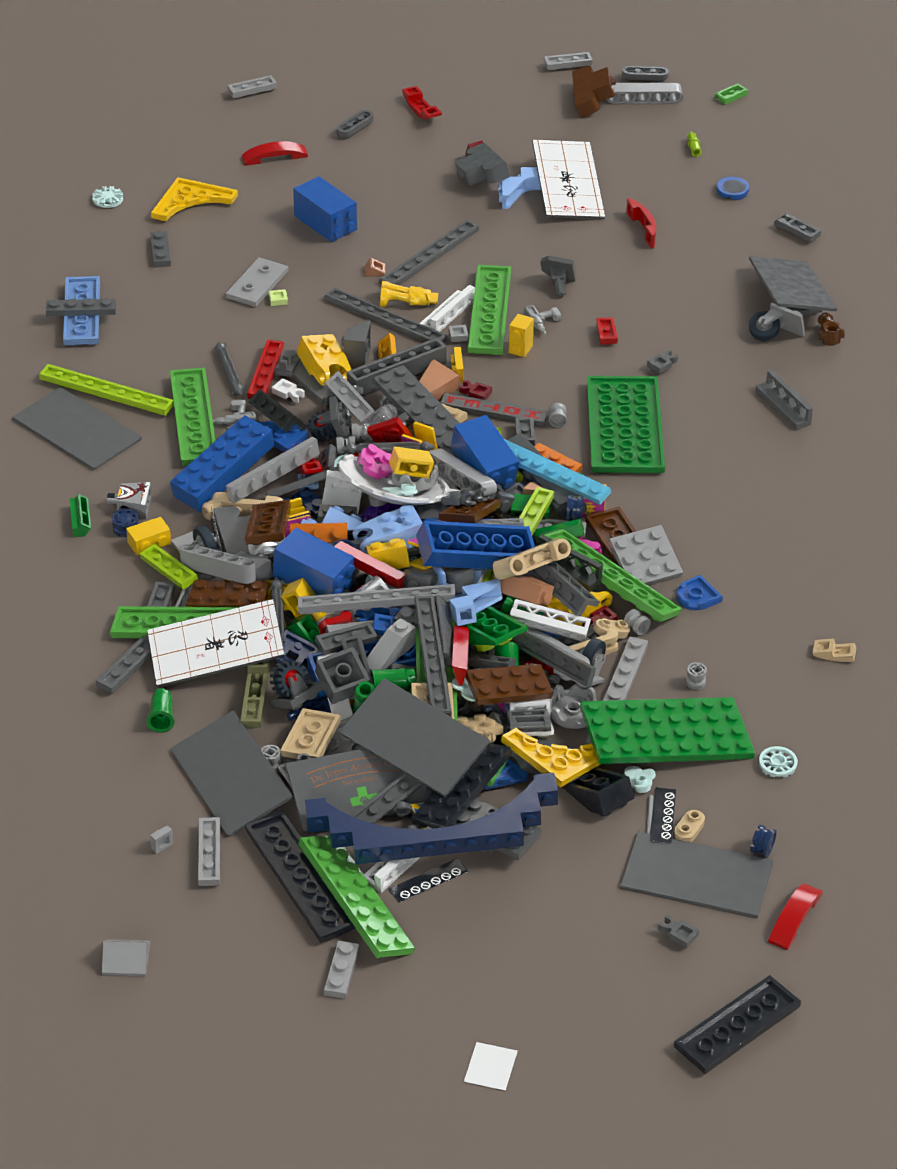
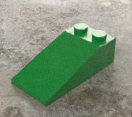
M491 606L476 613L477 622L460 625L469 629L468 645L496 646L528 630V626Z

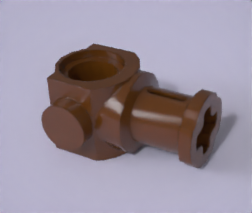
M829 312L822 313L818 317V323L821 325L818 331L819 340H822L823 345L833 346L839 344L841 338L845 336L844 328H841L840 323L833 321V316Z

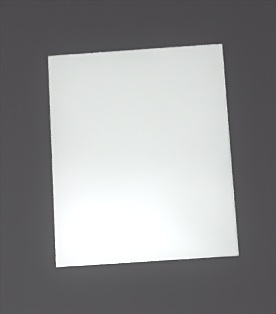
M476 1042L464 1082L506 1091L518 1051Z

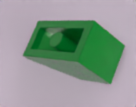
M303 614L294 618L284 628V631L288 630L316 646L315 638L317 635H321L318 625L310 614Z

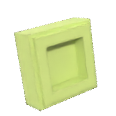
M285 289L269 291L271 306L288 305Z

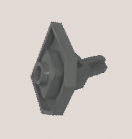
M554 256L543 257L540 262L541 269L552 277L556 295L563 297L566 295L564 284L566 280H576L574 260Z

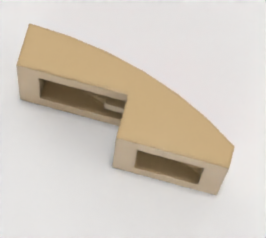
M834 639L815 640L813 656L838 662H854L855 643L835 644Z

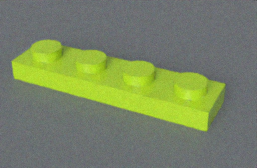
M155 543L139 553L143 561L183 590L191 586L194 580H198L196 573Z

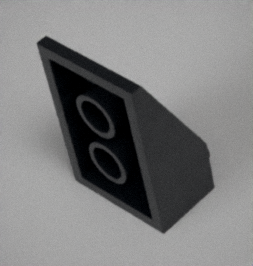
M598 767L562 786L564 790L590 812L600 816L610 815L613 810L624 807L629 801L635 799L629 776Z

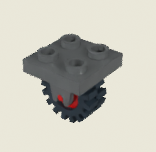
M337 396L329 398L330 409H327L326 412L322 410V413L317 412L316 416L313 415L311 416L312 419L308 420L307 428L311 436L317 439V442H325L326 439L330 441L331 437L334 439L336 436L343 438L352 436L349 427L351 419L349 415L345 414L342 401L339 402Z
M281 661V663L275 665L277 668L271 670L274 674H270V677L273 678L270 684L274 685L272 690L276 691L277 694L276 697L269 700L273 708L296 710L303 706V702L314 699L318 696L317 693L323 690L320 682H309V677H305L308 672L303 670L305 667L300 665L299 662Z

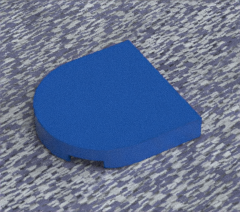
M701 575L681 583L676 594L679 604L690 610H703L723 600V596Z

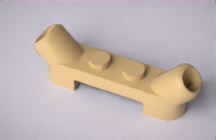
M216 492L212 495L210 501L203 504L202 513L207 520H210L212 504V509L235 506L240 510V517L251 515L253 504L282 501L283 499L277 496H266L265 500L241 499L232 503L229 501L227 492Z
M555 538L547 543L495 561L493 563V571L498 580L522 575L532 569L566 558L570 554L571 547L567 540Z

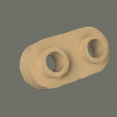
M598 619L593 627V630L600 636L606 635L609 630H615L618 632V638H626L630 632L628 624L623 620Z
M698 810L686 812L675 827L674 838L693 842L704 827V814Z

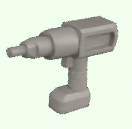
M534 305L524 308V316L534 318V327L544 335H546L543 323L545 318L552 317L554 321H561V313L557 307L540 313Z
M233 400L230 402L231 410L238 412L234 413V415L216 418L217 420H213V423L230 426L244 415L256 421V414L253 411L245 412V400Z

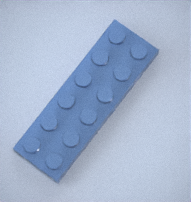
M100 276L66 277L65 300L100 299ZM99 315L64 316V345L99 344Z

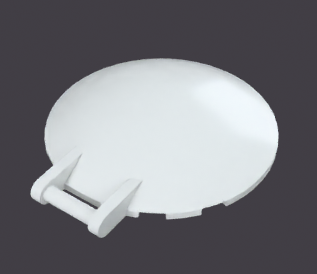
M352 454L347 455L343 458V461L340 460L338 466L340 473L356 488L376 499L393 504H430L441 501L442 497L449 495V492L460 491L456 485L438 476L436 485L429 490L418 491L417 494H414V497L396 496L383 490V487H397L392 482L391 475L388 478L382 477L381 479L370 477L362 470L363 465L358 463V457H354Z

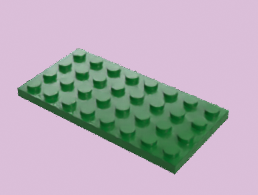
M587 376L591 472L665 473L658 376Z
M734 697L581 701L580 710L598 764L754 759L755 756L754 748Z

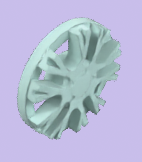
M103 186L102 189L94 191L93 203L102 208L116 207L123 202V192L120 189H114V186H110V188Z
M769 747L760 754L759 766L762 768V772L765 775L769 774L770 777L787 778L788 775H793L797 768L798 760L796 755L785 747Z

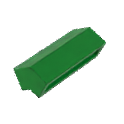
M78 494L75 498H69L73 537L86 536L91 530L88 498Z
M581 519L538 528L535 531V536L538 538L542 534L545 535L561 529L566 530L578 539L585 537Z

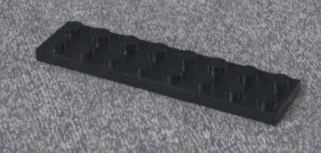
M283 810L245 825V831L320 943L356 929L298 845L301 836Z

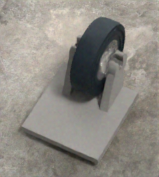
M771 303L769 311L758 312L749 321L751 335L760 341H768L775 338L780 328L802 337L805 336L803 315L796 310L792 311L785 307L777 306L775 303Z
M204 525L171 540V544L178 552L179 547L185 544H194L217 550L216 544L218 543L217 537H214V534Z
M597 638L591 639L586 647H583L580 651V654L589 659L590 665L596 668L592 686L603 683L605 678L598 675L606 660V644ZM556 669L553 670L554 673L559 675V678L575 681ZM575 681L576 684L579 685L580 687H582V688H587L586 686H584V685L580 684L579 682Z

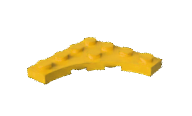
M177 177L151 212V218L167 221L172 215L182 209L204 203L232 205L238 196V190Z
M517 728L502 735L501 742L507 747H511L512 751L542 774L554 773L559 787L566 785L600 765L598 764L592 743L580 745L579 749H568L567 746L551 744V747L537 743V739L526 735Z

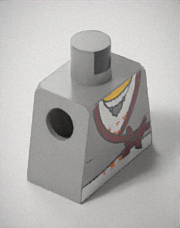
M151 482L122 483L118 493L107 494V504H117V511L131 509L138 514V518L147 519L152 497Z

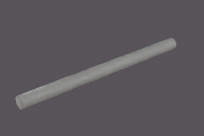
M653 795L648 797L646 833L649 834L652 831Z

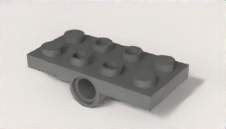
M475 798L454 825L486 816L498 810V808ZM536 826L523 827L524 846L495 850L519 861L541 837L542 829ZM494 849L482 850V852L490 854Z

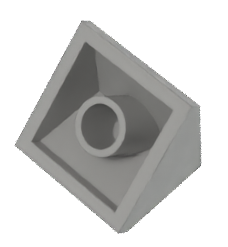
M117 939L103 941L102 975L146 977L151 942L149 940Z

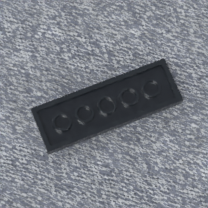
M489 743L446 797L433 791L412 816L413 824L432 829L453 826L512 755L511 747Z
M769 975L674 1041V1048L706 1074L801 1006V1000Z

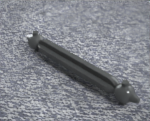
M217 342L214 352H218L219 359L233 388L232 394L241 396L245 386L244 384L241 385V381L226 350L227 344Z
M426 441L421 444L417 442L360 443L356 446L348 444L342 448V451L348 454L361 453L370 444L377 446V448L386 453H392L394 446L429 451L434 448V445Z
M276 577L271 583L270 590H272V599L275 602L274 606L284 647L286 639L284 638L283 599L281 598L283 593L281 589L284 581H280Z

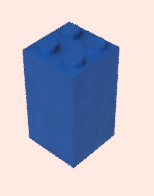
M320 176L293 188L294 216L330 242L357 230V202Z
M484 415L454 426L450 446L453 455L493 479L496 485L499 484L502 489L512 487L515 484L520 461L489 417Z
M295 528L275 548L273 577H278L280 581L283 580L286 584L304 578L316 595L344 593L353 585L354 556L298 528Z

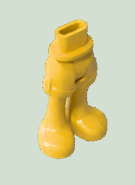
M382 281L380 307L385 308L390 300L404 301L412 306L426 305L428 303L429 306L430 303L437 304L438 293H433L431 290L422 287L411 286L408 288L392 284L388 281Z

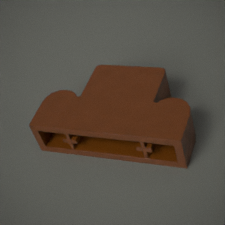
M585 66L572 71L575 106L581 118L597 112L600 109L599 102L615 96L614 85H616L614 76H611L608 67L595 72L591 66Z

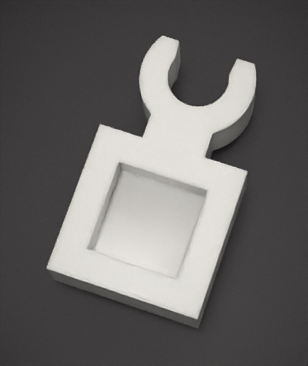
M283 378L272 387V393L284 399L290 397L292 401L299 402V396L305 397L303 389L297 388L296 384Z

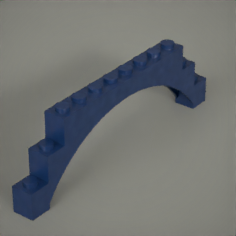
M554 773L536 774L529 786L502 808L473 821L435 829H400L381 826L360 820L338 810L326 802V798L305 800L308 832L329 830L332 848L353 846L355 865L524 846L523 827L541 825L540 807L558 805V788Z

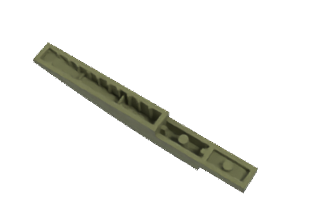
M271 660L247 666L248 674L240 723L245 728H261Z

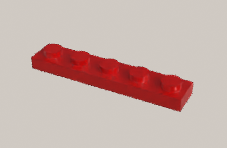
M266 341L247 393L248 399H251L258 389L268 394L274 377L275 367L284 350V341Z

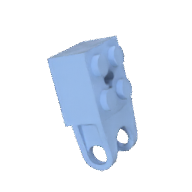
M410 504L402 506L397 510L386 512L358 525L353 531V537L355 540H364L360 545V551L367 554V551H365L367 545L375 542H389L394 538L404 539L407 549L414 546L408 544L407 540L417 538L416 534L422 525V521L413 505ZM360 531H367L365 536L357 537Z

